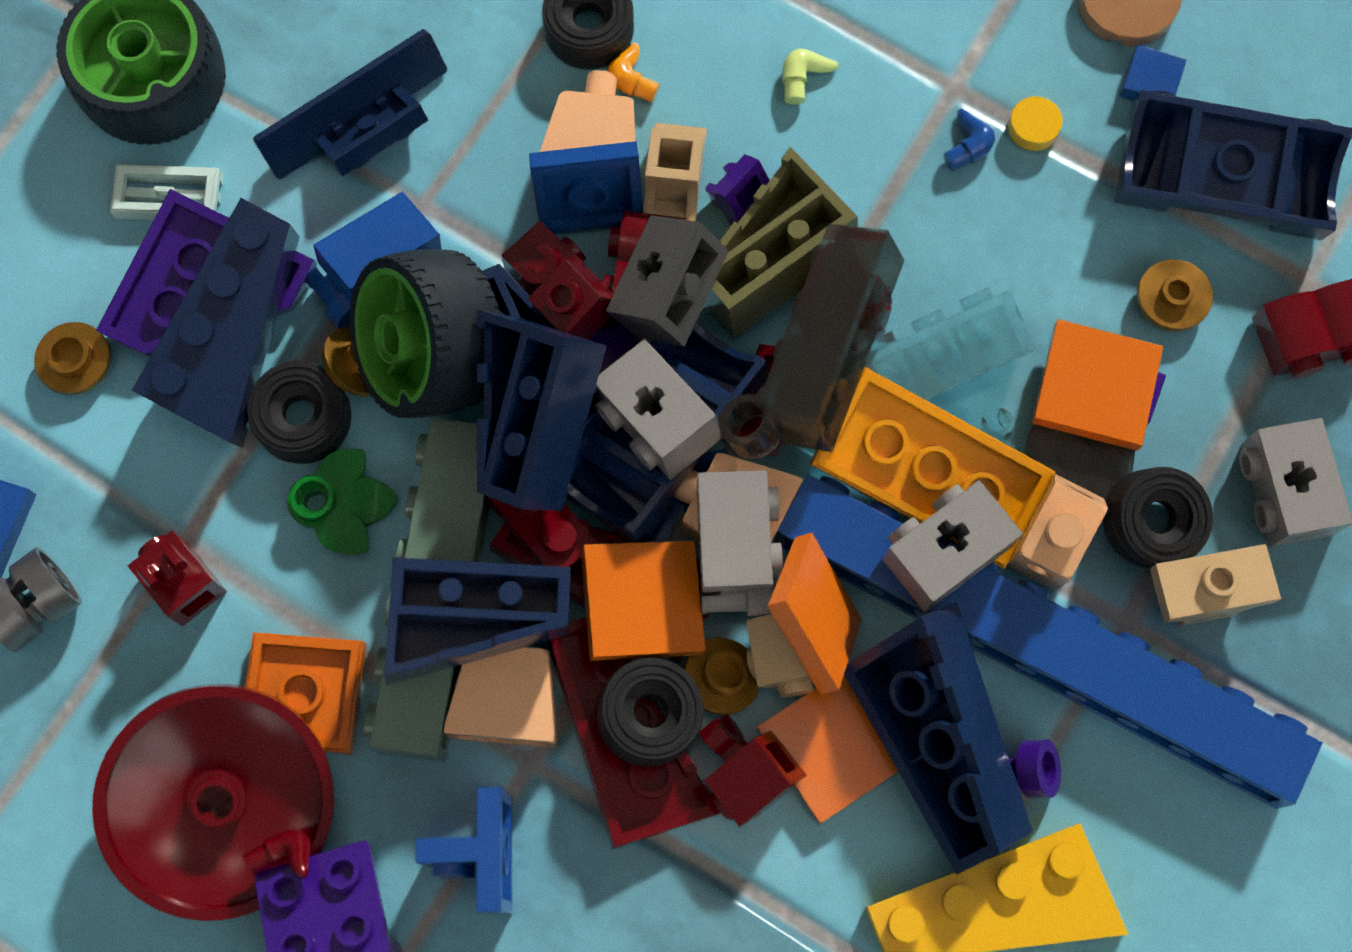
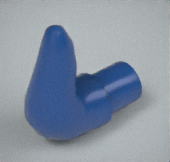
M963 108L957 111L958 121L969 137L960 141V145L943 154L944 160L951 171H955L968 163L973 164L991 151L995 142L994 130Z

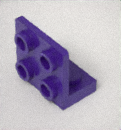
M359 841L310 856L308 876L304 879L294 875L289 863L266 869L255 875L267 952H402L401 945L388 931L372 848L367 841Z

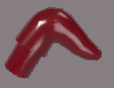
M286 830L265 839L264 844L244 854V857L254 875L275 864L279 866L289 860V865L294 875L304 879L308 876L311 842L309 836L300 830Z

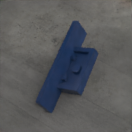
M425 29L418 31L255 135L253 142L273 174L278 179H282L322 153L343 177L353 169L364 166L373 156L395 142L407 138L415 129L429 121L422 106L411 95L447 72V66L432 35Z

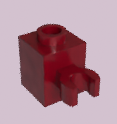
M540 243L537 249L546 257L545 269L540 273H536L531 266L521 263L518 267V271L524 280L539 286L528 298L529 301L557 330L590 340L612 317L606 312L613 293L588 267L566 258L563 260L562 255L557 249Z
M173 530L167 535H159L146 542L138 551V558L127 565L165 615L181 626L186 625L227 592L191 545Z
M726 714L721 719L715 718L699 732L707 746L725 762L704 780L712 791L710 794L711 800L724 817L734 820L739 827L758 817L807 776L772 730L755 737L747 743L738 725Z

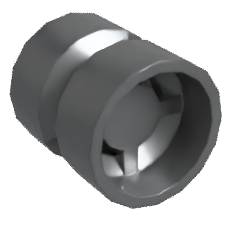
M38 547L9 566L10 577L7 579L0 577V643L10 651L16 652L43 632L42 622L44 620L56 623L82 603L78 592L67 576ZM26 589H29L36 598L32 603L23 594Z

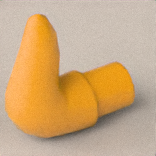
M633 43L610 63L607 72L616 76V88L631 97L637 96L653 103L660 84L642 77V73L632 70L640 55L639 45Z

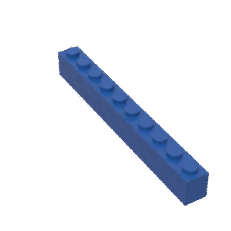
M809 474L807 475L777 530L774 543H781L783 549L790 551L795 537L813 533L838 578L915 619L957 603L972 649L1275 809L1296 804L1323 742L1306 734L1308 728L1302 722L1284 714L1276 713L1274 716L1269 715L1254 707L1255 700L1248 694L1228 686H1223L1220 689L1202 680L1203 673L1193 665L1177 659H1171L1168 662L1150 653L1151 646L1141 638L1124 632L1116 635L1099 626V618L1091 612L1076 606H1069L1066 609L1047 599L1049 593L1039 585L1023 579L1018 580L1016 583L997 573L999 568L993 562L924 613L883 561L888 548L892 545L887 538L903 524L898 521L899 515L881 503L872 501L869 505H866L849 496L850 490L833 478L821 476L820 480ZM942 537L937 542L943 550L949 544L948 540Z

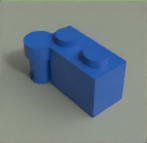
M402 191L313 244L317 262L327 275L324 277L315 266L308 273L306 284L314 290L327 306L326 314L338 329L350 327L352 292L354 291L357 278L360 276V272L364 270V267L376 258L398 252L419 249H441L440 234Z

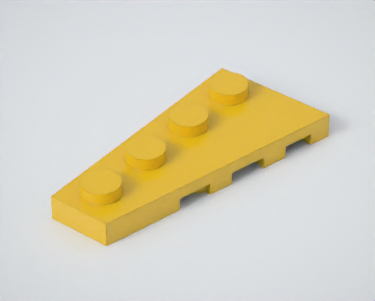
M1081 823L989 858L958 875L953 872L865 907L882 952H989L1129 935Z

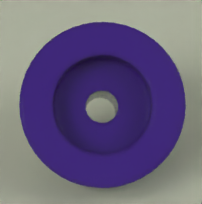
M1048 739L1023 741L1018 747L1016 758H1009L1021 792L1027 798L1054 797L1059 790L1061 782V763L1054 743Z

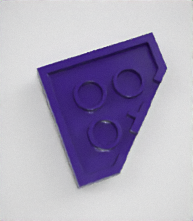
M170 189L96 331L151 357L229 217ZM298 251L295 253L283 301L279 304L276 316L295 309L307 285L306 278L308 273L317 266V262L314 259Z

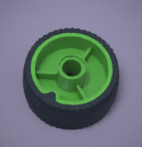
M80 0L67 13L68 16L63 20L60 34L57 37L58 43H56L59 70L78 106L106 133L122 141L126 140L129 143H137L138 145L168 143L171 140L179 139L183 135H188L192 130H196L199 125L204 123L206 118L210 117L211 112H214L220 96L223 94V87H225V61L219 40L211 23L193 0Z
M419 249L379 257L370 261L364 267L354 285L350 303L349 323L353 353L359 365L358 371L371 397L375 399V402L382 409H385V412L391 413L392 416L399 418L439 416L463 410L484 400V383L477 382V364H484V329L477 328V310L500 314V311H498V304L495 300L494 292L491 290V285L486 280L487 278L482 273V270L477 267L474 261H471V258L463 253H459V251Z

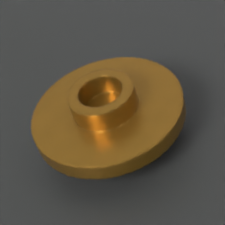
M1170 259L1154 264L1144 273L1137 287V302L1143 315L1155 326L1168 331H1185L1197 326L1208 315L1213 303V290L1207 276L1198 267L1183 260Z
M69 322L56 326L44 335L36 348L34 365L40 380L51 390L64 395H78L90 391L102 382L109 371L112 354L108 341L103 334L96 331V328L86 323Z
M343 327L333 331L325 339L321 348V360L327 375L345 392L359 397H370V392L366 389V385L358 371L359 365L353 353L350 327Z
M728 638L705 640L706 651L702 655L688 656L683 669L697 684L702 696L704 711L718 716L737 714L754 701L760 688L757 686V680L753 678L748 668V649L737 641Z

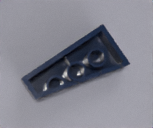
M240 198L132 391L227 442L243 448L248 431L246 429L248 423V400L252 388L260 378L266 352L269 351L276 315L279 304L283 301L300 238L291 224Z
M957 603L919 617L847 664L844 675L956 875L1001 853L1033 832Z

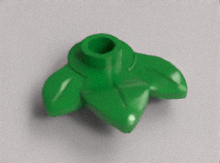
M347 448L330 453L323 459L316 473L297 480L287 496V508L292 518L301 526L314 529L318 539L325 548L344 555L367 553L369 551V537L365 526L373 525L385 518L398 502V496L386 484L374 478L363 476L366 469V453L363 449ZM314 495L325 496L323 507L317 511L308 510V500Z

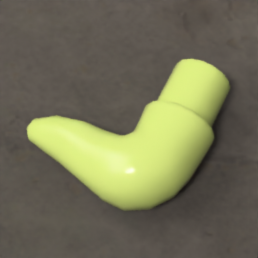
M798 48L790 52L785 58L782 73V84L785 87V102L790 105L804 103L805 84L807 83L806 72L830 73L838 68V63L807 49Z

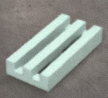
M116 164L110 213L117 220L153 221L162 203L124 201L163 202L170 189L218 212L217 204H221L219 185H223L224 175L219 168ZM127 182L202 184L206 185L205 190L174 189V187L155 186L154 188L126 186Z

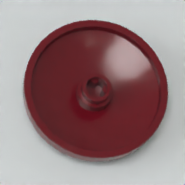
M233 684L197 685L173 692L153 702L130 720L114 739L103 758L95 780L92 800L93 826L102 856L119 882L142 902L159 911L184 919L199 921L233 919L260 910L255 875L250 870L244 854L264 844L265 839L286 830H300L309 836L311 842L310 856L321 853L332 824L334 786L330 764L320 740L309 724L287 704L274 696L246 686ZM289 860L283 862V863L280 864V865L289 863ZM275 864V865H273V866H271V867H269V868H267V869L276 867L277 865Z

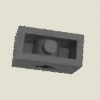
M651 215L606 312L635 337L685 347L729 250L701 222Z

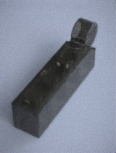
M828 224L821 244L817 245L813 251L811 269L802 291L797 293L794 299L793 315L785 335L776 344L773 357L774 362L765 385L759 389L757 395L744 394L732 399L720 413L718 424L721 436L738 456L745 459L762 458L771 453L777 447L780 440L788 445L833 452L905 261L889 230ZM763 417L760 426L753 433L747 436H739V432L746 422L753 418Z

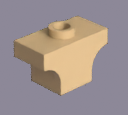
M655 123V127L651 128L645 172L643 213L687 218L688 221H696L707 128Z
M1266 544L1158 563L1150 568L1164 623L1178 621V625L1183 626L1232 617L1244 610L1272 604L1281 599Z

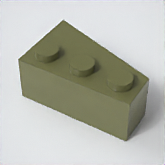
M791 147L781 158L782 165L768 184H762L754 194V202L738 223L734 221L720 240L729 251L704 303V307L733 339L740 336L810 285L814 280L824 275L858 250V216Z

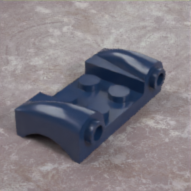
M1141 90L1131 106L1114 202L1164 212L1170 207L1268 224L1270 225L1269 231L1323 240L1336 231L1335 199L1337 183L1344 156L1352 138V128L1333 125L1329 121L1322 119H1300L1178 97L1166 91Z
M697 322L685 347L651 340L649 343L716 414L720 431L724 429L732 417L739 421L770 380L765 359L758 355L740 352L726 345ZM596 410L585 424L565 499L629 542H646L673 507L671 496L704 453L670 480L657 465L651 470L647 469L629 446L633 438L623 427L613 431ZM655 410L649 412L651 416H655L657 414Z

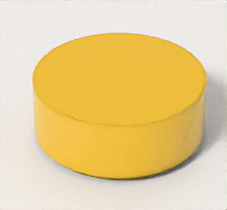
M1038 96L1025 98L1016 104L1008 121L1009 135L1016 145L1025 150H1044L1050 147L1057 139L1062 128V114L1059 108L1049 99Z

